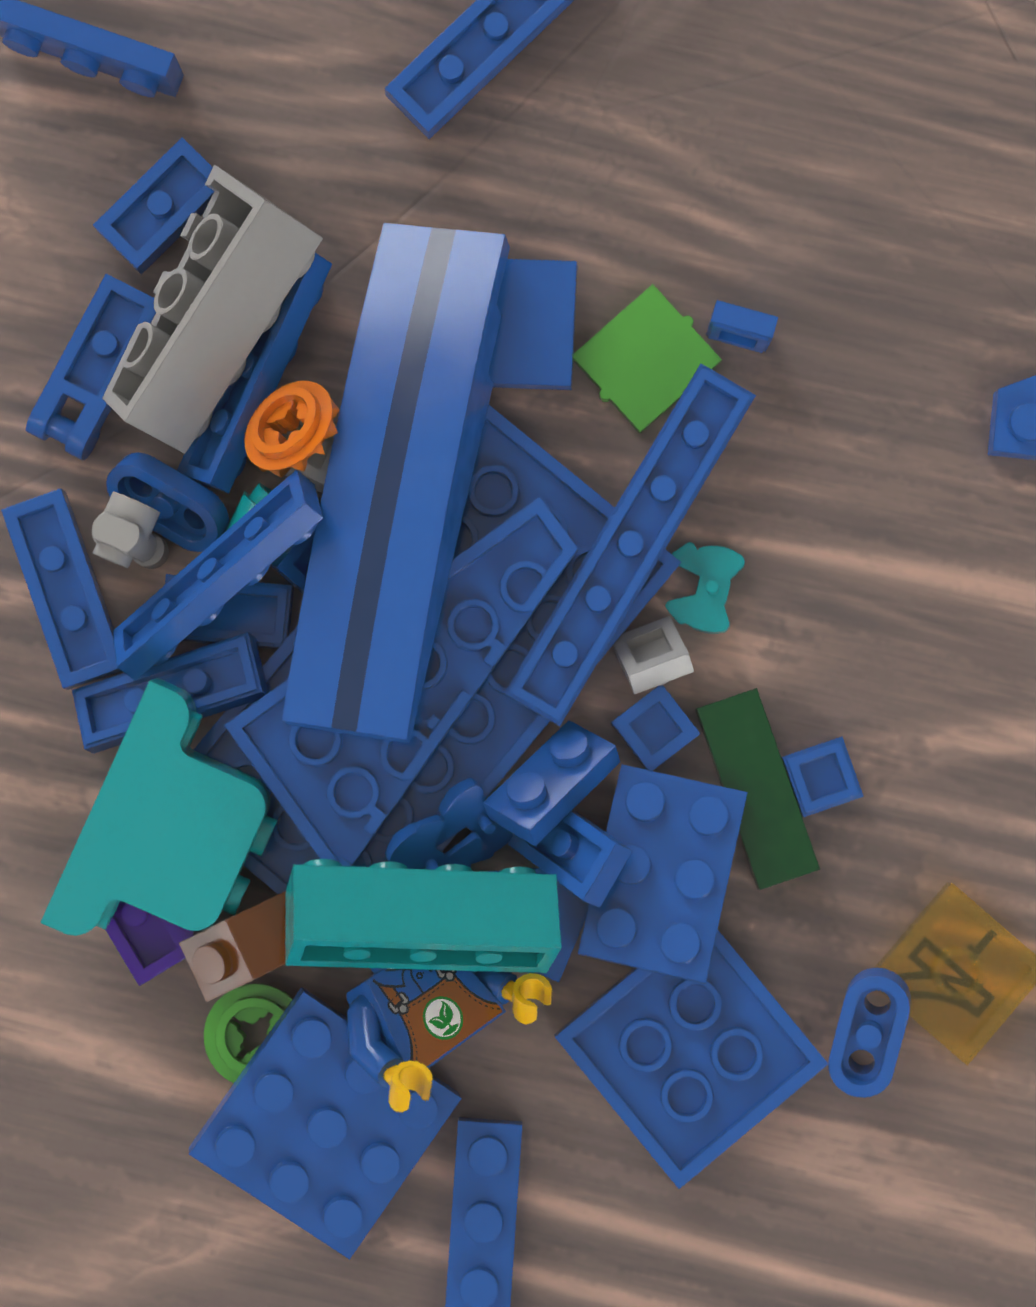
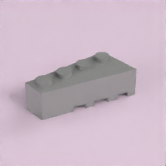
M215 164L205 183L214 193L204 214L200 216L196 213H191L180 235L189 241L178 268L171 272L163 271L153 291L155 294L154 310L156 314L151 324L143 322L137 325L102 398L125 422L184 454L194 439L201 436L209 426L212 411L228 386L235 383L243 373L249 353L262 333L270 329L277 320L283 300L296 280L309 270L314 261L315 250L323 240L320 235Z

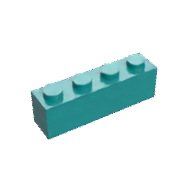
M315 859L306 862L304 865L293 864L285 891V966L547 973L561 950L556 874H536L535 870L528 867H509L500 872L472 871L470 867L461 864H448L440 866L435 870L408 869L406 865L392 861L379 862L370 867L342 866L340 862L331 859Z

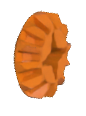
M296 381L280 387L262 401L249 420L244 440L248 458L262 472L268 470L280 478L285 476L291 468L304 472L308 458L314 453L325 455L322 446L323 441L338 433L333 419L337 416L340 409L331 399L329 392L318 383ZM301 421L304 425L300 430H296ZM288 431H293L289 435L288 440L282 435L287 434Z

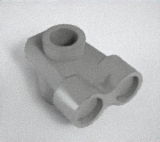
M112 492L104 512L95 519L92 525V537L96 543L93 554L127 569L132 560L147 569L161 567L168 558L169 548L164 539L156 534H152L160 512L130 497Z

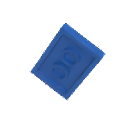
M621 764L606 832L630 848L632 853L600 908L589 903L578 954L706 984L748 792Z

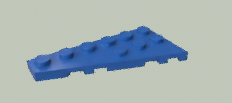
M540 496L452 560L410 744L286 725L282 721L288 679L224 725L320 859L335 860L340 862L342 866H353L577 553L578 547Z

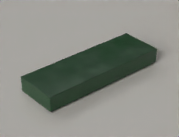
M757 688L695 709L721 786L748 792L739 830V838L757 890H762L820 870Z

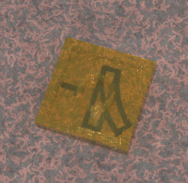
M947 882L874 967L891 970L905 981L911 994L909 1017L965 1065H968L1036 985V955L951 882ZM880 991L881 993H883V994L890 1000V998L888 997V995H887L886 993Z

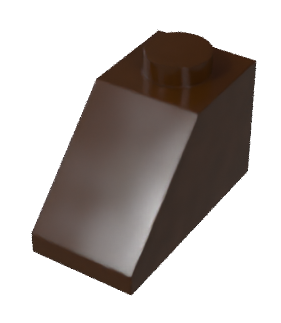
M285 891L179 943L206 1002L285 965Z

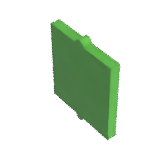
M653 284L573 355V361L599 388L600 400L603 402L610 401L639 434L680 399L700 363L713 370L722 359L692 327L694 323L693 318L688 315L683 317Z

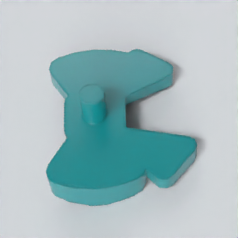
M688 542L674 551L672 555L681 561L679 567L700 577L696 594L669 600L666 602L665 607L681 625L686 624L697 631L710 634L727 632L730 622L724 605L727 601L731 585L730 580L743 569L745 559L741 554L726 547L703 546L697 550L692 542Z

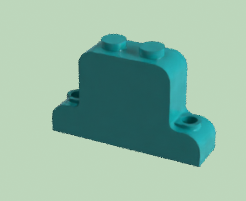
M160 678L149 681L40 923L71 936L85 934L95 926L106 930L120 901L191 931L208 928L218 919L222 911L232 915L236 914L251 881L240 875L250 851L262 856L278 820L267 816L270 807V795L268 789L260 780L203 755L190 747L203 715L196 712L195 702L186 690Z

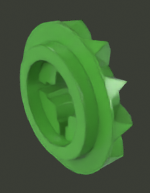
M263 983L247 984L227 992L213 1005L205 1022L204 1046L211 1064L225 1079L234 1083L260 1047L259 1045L252 1052H247L244 1058L239 1056L244 1048L242 1044L247 1035L240 1029L241 1025L235 1022L233 1018L235 1017L241 1022L245 1020L250 1024H254L261 1018L266 1017L270 1012L273 1016L269 1021L271 1025L266 1033L268 1035L292 1001L287 992Z

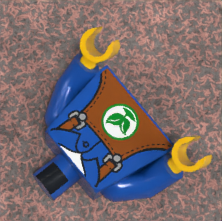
M370 968L373 975L346 993L347 1002L350 1006L347 1010L349 1054L380 1086L388 1088V1102L391 1109L396 1112H404L409 1109L411 1098L409 1090L416 1091L422 1100H429L432 1087V1073L429 1068L504 1014L506 1010L502 1006L503 1004H507L509 1001L512 1002L513 1015L520 1023L531 1024L537 1020L538 1008L536 1004L527 999H536L542 1002L543 1005H551V984L544 976L535 973L525 974L517 978L511 972Z

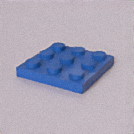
M717 930L706 984L634 968L554 1034L558 1042L678 1189L683 1187L828 1065V1062L719 930Z
M301 987L191 1143L189 1155L350 1260L462 1098L456 1090L432 1075L429 1100L424 1101L416 1091L409 1090L411 1094L409 1109L404 1112H396L391 1109L388 1102V1088L380 1086L349 1054L347 1017Z

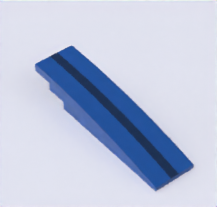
M383 223L336 425L338 433L334 435L320 503L323 519L317 524L312 544L282 721L286 725L410 744L493 389L489 368L502 317L497 301L510 250L505 234Z

